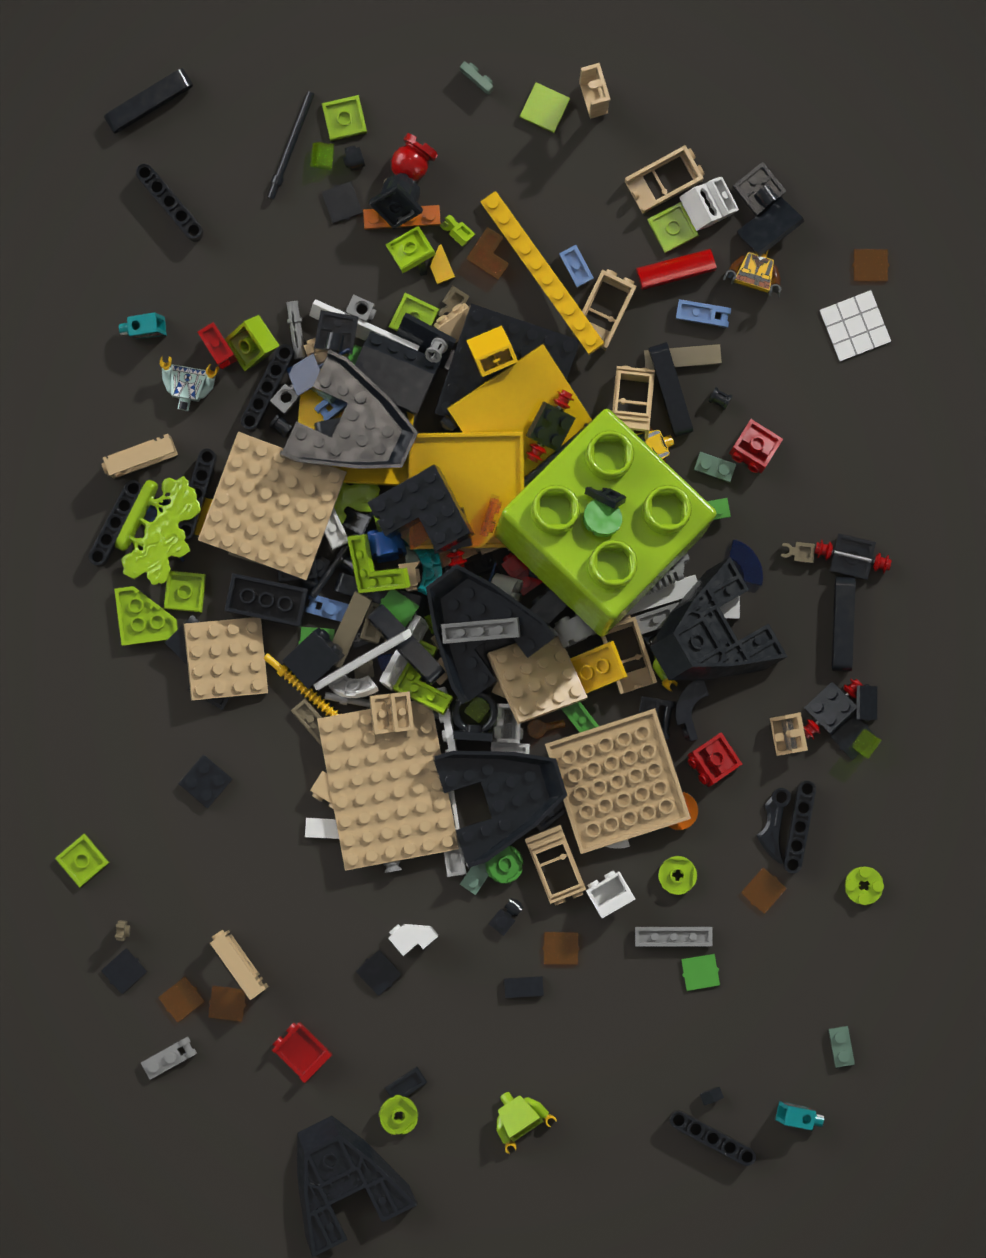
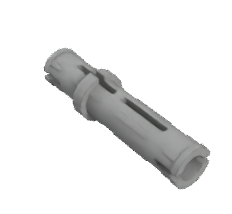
M298 301L286 302L289 317L287 323L290 324L294 359H304L306 356L301 322L303 321L300 318Z

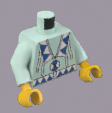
M163 357L160 358L159 364L162 367L163 383L167 392L171 393L173 398H179V410L189 411L190 401L199 402L200 399L205 398L213 389L215 375L219 371L218 366L215 371L210 369L211 364L208 365L206 370L171 365V357H169L168 363L163 362Z

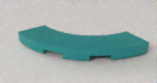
M408 533L404 543L410 547V536ZM412 549L418 556L423 568V576L418 592L427 595L426 587L442 575L439 553L435 554L434 549Z

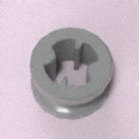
M400 860L383 863L386 866L385 873L402 870L399 867Z

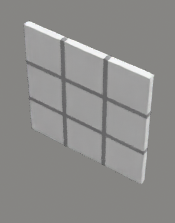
M871 290L819 310L839 361L891 342Z

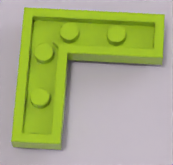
M367 534L347 537L358 593L403 589L411 586L407 568L374 570Z
M420 640L419 643L434 658L438 651L437 647ZM407 662L393 690L397 693L410 691V699L444 715L453 697L422 682L421 679L423 677Z

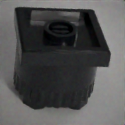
M404 173L387 178L380 194L369 201V204L393 229L418 216L423 211V208L418 204L420 187L412 178H409Z

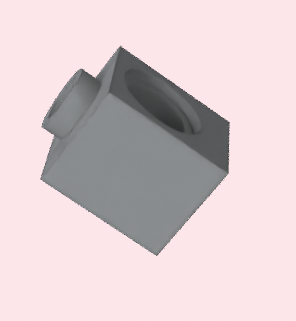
M353 294L346 313L358 316L359 319L368 323L369 320H373L377 310L374 309V303ZM361 305L367 307V312L363 315L357 313V308Z
M284 384L270 402L286 415L299 401L300 396H297L292 384L289 387ZM285 393H289L292 396L291 401L288 403L281 401V397Z

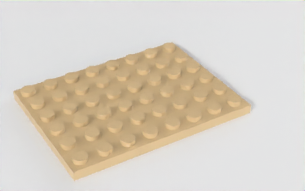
M411 701L414 730L374 734L371 709L317 719L345 871L459 849L449 793H443L432 757L441 754L434 713L432 709L416 701Z

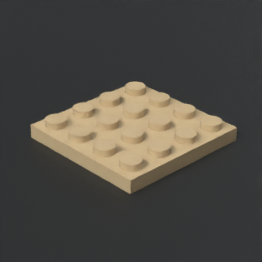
M253 617L184 624L191 701L268 693L261 619Z
M558 636L529 658L525 656L517 643L487 654L517 724L588 698L566 649L563 648Z

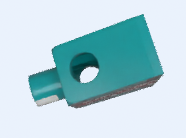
M155 312L127 317V323L119 324L120 335L129 334L130 337L135 339L167 336L165 317Z
M779 1101L775 1120L787 1126L812 1130L813 1126H823L824 1116L816 1114V1111L809 1107Z

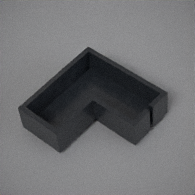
M435 464L367 502L375 518L379 519L377 522L384 535L390 539L421 522L436 551L443 553L475 535L443 473Z

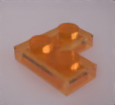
M487 227L468 255L467 260L499 280L509 263L494 254L504 237Z

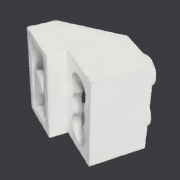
M722 176L696 186L679 197L696 231L707 228L739 211ZM701 191L705 193L706 199L709 201L710 207L713 209L715 216L710 213L709 207L706 205L705 199L702 197L700 193Z
M613 870L604 875L605 879L601 882L595 880L587 885L588 889L586 892L601 918L635 900L619 871L615 873Z
M398 924L389 932L391 935L388 939L404 956L417 944L424 949L438 937V934L431 926L411 924L400 926Z

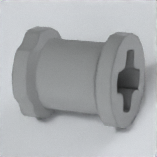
M434 338L431 342V347L425 351L427 360L435 363L439 362L442 358V353L446 352L448 348L447 342L442 338Z

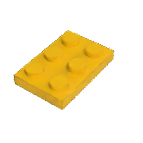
M614 641L570 658L586 694L628 677Z

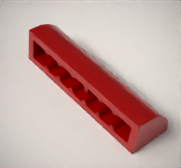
M711 249L638 267L636 270L641 289L645 290L716 271L717 267Z

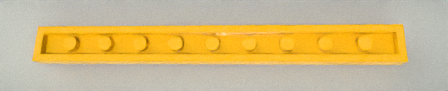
M495 191L480 201L587 353L590 355L605 344L498 193Z

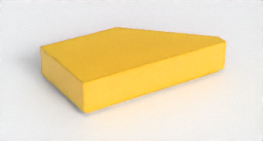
M441 244L438 246L436 255L430 265L437 285L455 278Z

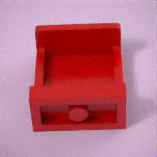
M214 322L197 332L220 369L223 370L237 361V358Z
M293 1022L286 1030L288 1034L284 1038L280 1036L272 1044L274 1046L272 1051L300 1076L299 1078L305 1083L332 1056V1053L301 1022L297 1025Z

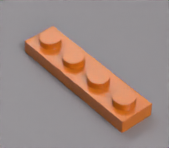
M421 206L423 208L421 214L397 228L440 225V206ZM375 209L363 210L365 230L392 228Z

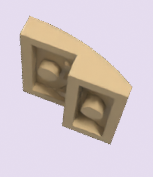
M410 691L369 696L374 734L414 730Z

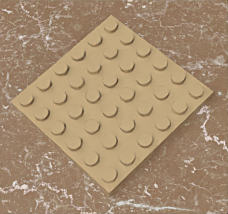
M238 432L198 540L307 580L347 472L329 465L296 462L281 458L280 452L284 448Z
M655 708L545 744L549 758H556L568 795L563 801L581 854L691 819Z

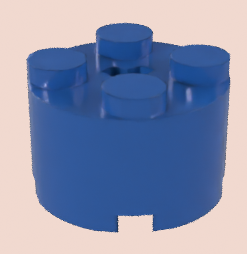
M372 530L367 532L372 560L384 563L399 559V554L403 553V556L407 554L402 532L391 539L386 537L383 531Z

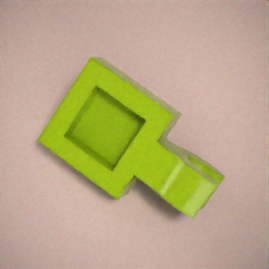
M451 215L445 217L446 221L440 224L443 230L450 231L449 235L462 247L476 235L463 222H456Z

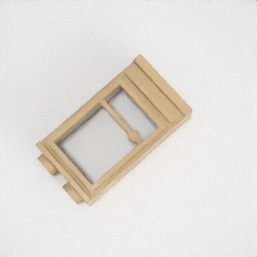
M600 63L581 68L579 84L590 119L608 114L609 101L611 99Z
M686 145L625 178V183L642 214L703 182L705 173L700 165L697 166L693 160L695 155L691 148L687 149ZM681 157L693 180L667 194V189L662 185L655 170ZM650 172L653 173L662 189V194H664V196L657 200L643 176Z
M609 269L601 271L582 311L585 316L588 311H591L608 319L609 322H614L611 331L591 323L605 343L600 348L607 350L637 287L631 279L626 277L621 279L617 277V273ZM602 282L628 293L616 320L612 316L609 317L590 308Z
M617 366L612 412L633 432L634 430L645 431L644 439H648L655 370ZM620 379L649 382L647 402L630 401L625 398L619 399ZM618 403L647 406L646 414L618 411Z
M165 434L163 439L158 437L157 441L152 439L109 455L108 458L103 457L104 463L101 464L105 474L115 479L178 456L172 437L169 434Z
M630 614L624 616L607 634L632 626L641 655L636 654L635 657L622 660V664L635 659L639 660L643 657L646 667L626 673L628 677L616 681L620 694L657 682L636 617L631 618ZM601 636L603 644L608 643L606 636Z
M561 825L525 838L550 904L554 903L556 906L566 902L565 898L571 895L573 899L584 895L583 891L586 888ZM563 844L567 854H561L559 857L542 864L539 863L536 854ZM568 856L579 884L552 895L541 867L560 859L564 860Z
M221 930L212 936L213 941L210 944L251 1000L269 986L267 983H262L261 980L263 978L258 977L259 972L232 934L228 935L230 931L224 932Z

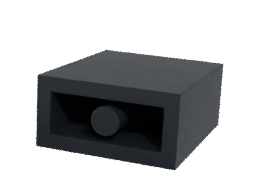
M320 628L315 629L282 660L307 689L319 681L345 656L342 653V648L338 644H334L329 639V634Z

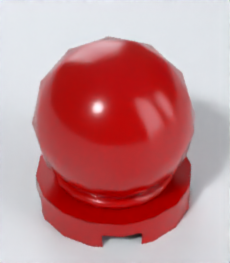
M407 133L403 139L406 145L399 147L393 154L391 170L395 175L404 173L409 178H412L413 181H419L426 174L428 161H435L438 154L428 144L424 143L421 145L415 141L417 139L416 136Z

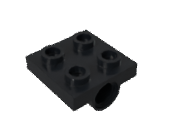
M763 162L732 186L756 216L786 193L784 187Z
M321 310L314 349L332 350L340 353L346 348H350V351L346 354L352 355L359 317Z

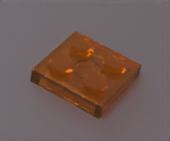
M491 495L480 529V535L487 537L488 533H493L496 520H493L495 514H499L502 502L499 501V496Z

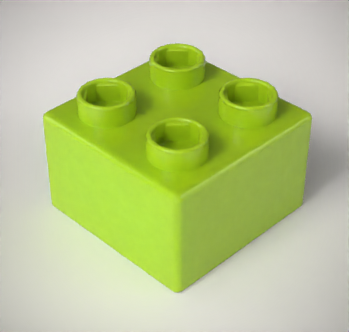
M604 409L503 509L494 534L599 636H605L702 538L717 513L701 495L611 410ZM586 487H592L602 491V488H611L626 496L625 503L618 507L622 513V524L614 535L598 537L585 527L583 512L586 506L595 500L584 494Z

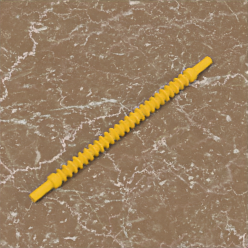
M268 653L264 656L265 661L277 670V674L280 677L284 676V680L287 679L289 684H293L292 687H297L296 690H300L301 694L304 693L305 698L308 697L309 701L314 702L313 705L317 704V708H321V712L325 711L326 716L340 715L338 710H334V706L330 707V703H325L326 700H322V696H317V692L314 693L312 688L307 689L296 678V675L292 674V671H288L289 668L286 665H281Z

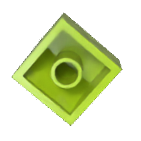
M259 315L244 321L225 338L244 371L249 370L270 356L280 346Z

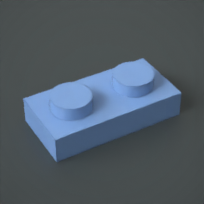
M577 245L559 253L576 288L594 279Z

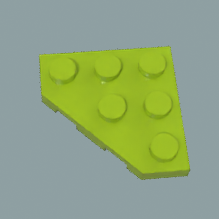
M134 586L114 589L122 646L167 640L178 630L177 619Z

